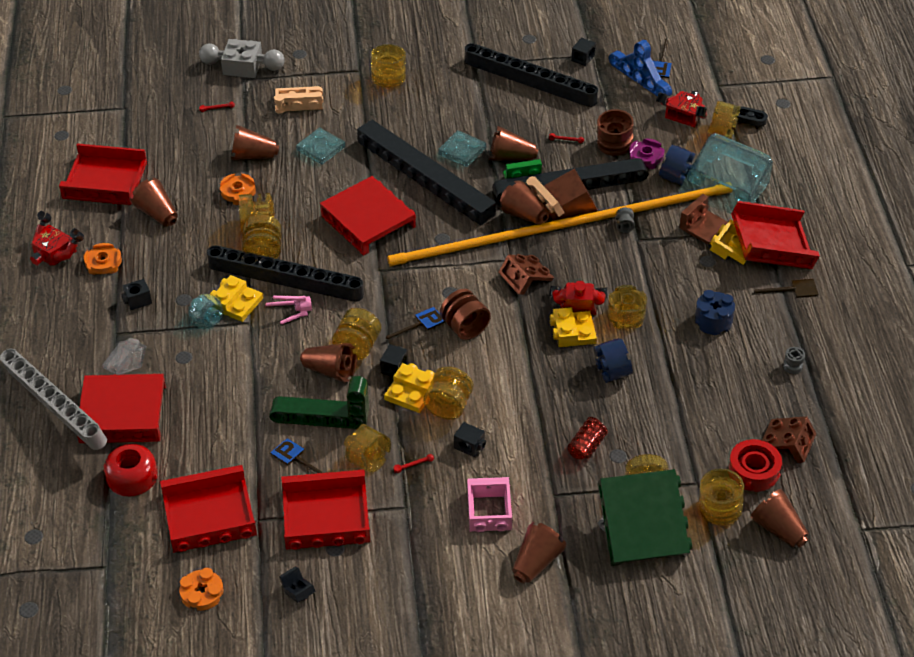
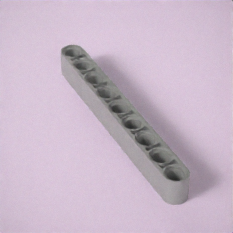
M7 349L2 352L0 360L7 371L93 450L101 449L106 445L107 438L99 425L15 349Z

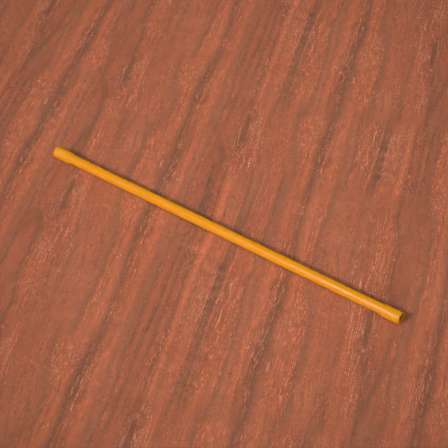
M728 182L709 188L551 221L540 225L537 224L407 253H398L387 256L389 266L400 265L418 259L616 217L617 210L623 207L630 208L636 213L696 200L702 194L709 197L732 193L733 188L732 184Z

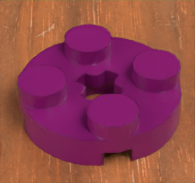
M646 138L641 142L637 140L631 144L629 156L630 159H642L647 168L654 169L656 165L663 161L665 150L661 147L660 142Z

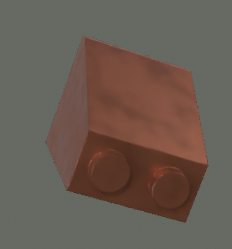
M575 168L544 185L565 212L558 217L555 212L551 213L549 211V218L552 217L553 221L598 212Z

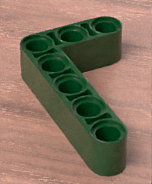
M354 376L350 379L347 401L275 397L269 417L273 422L283 424L363 429L366 427L369 413L367 380L360 376Z

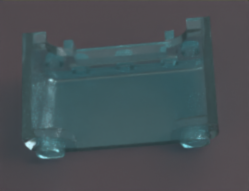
M714 133L706 140L688 172L687 181L700 185L704 182L705 178H708L735 190L737 201L754 203L770 182L773 161L769 155Z

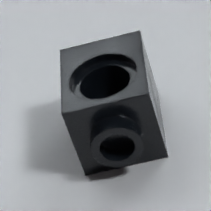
M581 37L572 47L571 61L586 66L595 56L596 42Z
M144 279L122 285L124 293L121 294L123 303L128 304L130 310L152 304L150 290Z
M389 344L380 359L381 373L393 377L402 363H408L407 349Z
M463 422L454 434V449L476 457L478 452L483 451L485 448V431Z

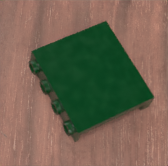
M675 469L600 478L597 484L611 566H617L624 562L677 555L686 557L690 553L692 541L690 537H687L688 519L683 515L682 508L685 507L683 496H680L679 493L681 480L680 476L676 475Z

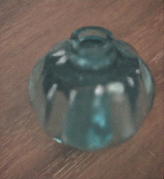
M201 294L192 300L188 314L193 325L198 328H211L220 322L223 308L221 301L216 296Z

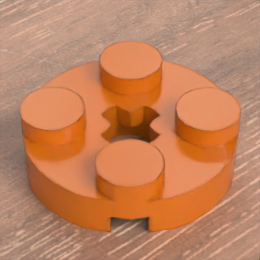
M231 174L226 176L220 183L221 196L235 205H241L243 201L249 200L256 194L254 179L247 174H241V176Z
M110 243L96 244L92 250H87L84 254L85 267L92 275L116 273L122 262L120 250L114 248V245Z
M203 568L182 577L179 592L181 600L186 607L190 608L191 606L203 611L213 608L219 603L224 589L221 578L212 569ZM200 587H205V592L203 593L196 590Z

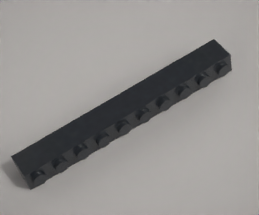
M373 119L357 129V140L360 145L365 146L372 153L381 157L385 162L406 174L409 178L428 189L432 194L438 196L445 203L451 205L458 212L463 213L480 226L496 215V202Z

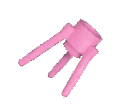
M273 296V299L294 301L265 304L266 306L294 305L295 310L300 312L280 321L281 325L299 317L308 316L307 312L312 311L310 296Z

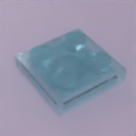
M319 127L298 143L296 148L297 151L323 165L345 148V141Z
M457 130L438 149V154L468 167L486 149V142Z

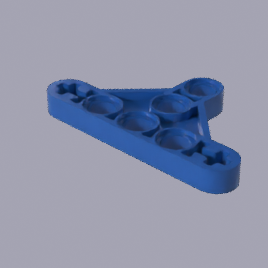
M646 40L637 42L634 45L633 53L625 55L620 51H615L609 55V62L613 67L656 96H658V93H664L668 97L672 95L671 86L661 79L650 57L651 47Z

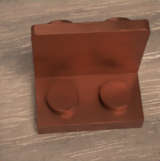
M702 194L681 212L679 228L709 244L714 235H719L718 231L722 224L726 225L728 222L708 211L709 197Z
M508 254L498 272L519 295L526 293L532 280L552 281L554 279L549 273V269L544 267L539 262V259L533 255Z
M807 416L776 418L770 421L762 441L770 443L776 449L789 448L796 462L803 463L815 439L816 432Z

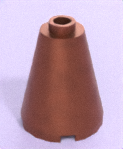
M236 125L239 133L234 135L232 152L235 153V157L231 156V160L274 158V155H278L279 145H276L275 140Z
M497 126L496 129L499 132L494 133L490 149L493 156L489 155V160L532 161L533 158H537L538 149L536 144Z
M152 178V181L144 180L133 190L134 196L133 199L130 197L131 203L163 226L174 225L178 214L163 185L157 178Z
M515 181L516 184L506 187L500 198V203L502 204L500 209L504 213L538 225L548 220L549 210L526 183Z
M341 343L306 348L300 355V361L305 368L341 382H348V377L354 375L357 355L353 354L352 349H355V347L351 343Z
M778 489L769 495L771 498L767 501H762L755 508L751 518L792 548L796 546L801 548L809 540L807 538L809 533L782 489Z
M531 522L527 528L512 569L514 578L521 583L531 582L566 548L565 540L561 542L558 539L560 535L545 524L539 523L536 526L534 525L535 522Z

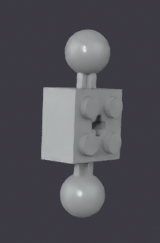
M228 39L224 51L219 50L214 44H205L199 50L200 60L207 65L215 64L218 60H221L223 75L255 78L260 64H264L269 70L277 71L283 67L285 62L284 55L279 50H269L264 55L262 54L261 42L252 40Z

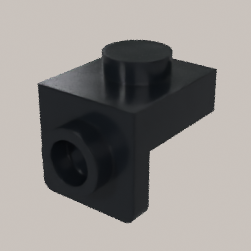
M297 566L279 576L285 594L297 603L306 600L311 594L316 592L313 584L302 577L301 571Z

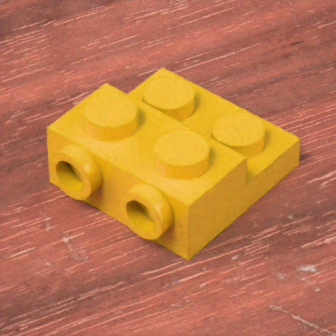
M730 219L726 225L722 224L718 231L719 235H714L709 244L712 245L710 251L723 259L730 256L744 265L747 260L744 258L734 222Z
M232 275L227 279L223 278L217 291L213 290L209 296L212 310L241 322L248 317L263 299L262 292L247 287L246 281Z
M572 307L553 309V314L550 315V325L554 326L553 338L557 340L558 347L597 344L590 311L573 312Z
M402 363L393 376L394 382L384 394V400L420 413L438 387L437 376L431 370L422 371L418 369L415 364L409 363L406 365Z

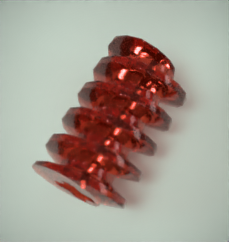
M588 417L568 444V452L573 458L579 460L591 458L592 453L597 449L596 447H599L600 442L607 435L608 429L597 418Z

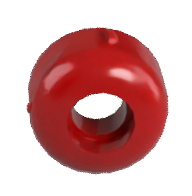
M756 439L742 441L731 451L728 469L730 477L737 486L744 490L752 492L768 490L775 485L781 476L782 457L779 451L768 442ZM749 467H755V468H758V469H760V470H753V469H751V468H749Z
M126 444L120 446L107 456L104 463V473L108 487L114 493L121 496L130 497L145 493L153 487L158 477L154 455L149 449L141 445ZM128 466H135L133 468L126 469V467Z

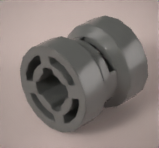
M627 207L618 209L616 212L617 229L623 233L631 232L635 228L633 210Z
M790 347L786 350L783 368L786 372L798 374L802 371L805 359L804 350L799 347Z

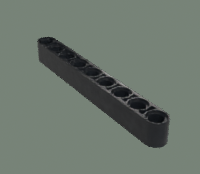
M474 43L465 46V63L467 65L587 107H593L597 104L598 88L593 84Z
M640 158L575 168L587 190L641 182L647 179L649 175L644 161ZM574 168L502 179L494 182L492 188L496 200L500 203V198L506 187L509 185L513 186L516 184L515 181L526 183L527 179L533 176L544 186Z
M215 245L207 249L208 265L216 271L354 302L360 301L364 297L363 280L356 276Z

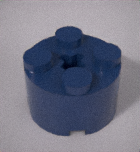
M671 145L665 156L666 159L661 165L659 176L682 186L686 178L684 175H689L692 169L690 163L693 162L696 153Z
M712 290L704 291L703 295L697 300L694 319L695 324H698L702 332L719 335L722 331L726 330L727 332L730 330L735 311L733 297L729 294L713 292Z
M621 338L593 346L594 352L598 357L595 359L598 370L603 369L604 371L602 376L605 383L633 373L631 360L627 358V348Z

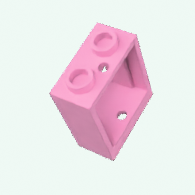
M509 477L467 479L469 531L512 530ZM504 497L505 515L474 516L473 498Z

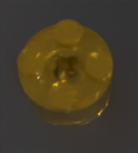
M717 101L708 133L731 140L734 133L732 128L736 127L738 118L735 116L739 115L741 106Z
M632 285L616 287L615 291L609 294L607 312L613 327L620 329L642 326L646 315V294L642 290L641 292L636 290V287Z
M362 424L352 435L347 436L344 441L346 459L367 472H375L387 460L384 456L386 452L390 453L391 440L383 433L366 424Z

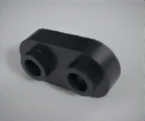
M740 106L734 109L733 118L739 123L761 127L766 125L768 115L761 110Z

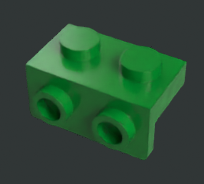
M538 159L506 164V170L503 171L504 178L542 173V162Z

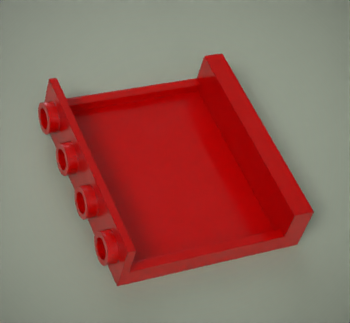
M77 143L78 155L67 181H61L59 185L62 199L131 205L130 197L133 199L134 195L132 192L139 185L147 165L145 150Z
M373 176L320 203L321 217L363 256L369 253L370 243L407 223L413 228L416 227L415 212L409 209L402 200H399L391 190L384 187L381 181H378Z
M738 201L731 215L745 260L813 269L820 255L818 251L810 250L800 221L805 211Z
M164 374L85 375L79 408L99 425L107 438V443L159 442L161 436L159 423L163 389H166ZM78 437L79 443H85Z
M242 465L160 481L173 553L257 536L256 524L253 518Z
M364 470L281 476L286 550L370 542Z

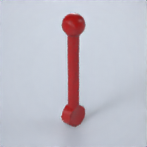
M229 102V104L213 106L201 105L199 109L201 112H205L209 109L234 108L235 104L234 102Z
M550 133L548 137L551 141L560 139L578 141L579 143L584 142L583 137L555 136L554 133Z
M428 454L425 458L404 465L397 464L394 466V472L400 473L402 469L426 461L432 462L434 456Z

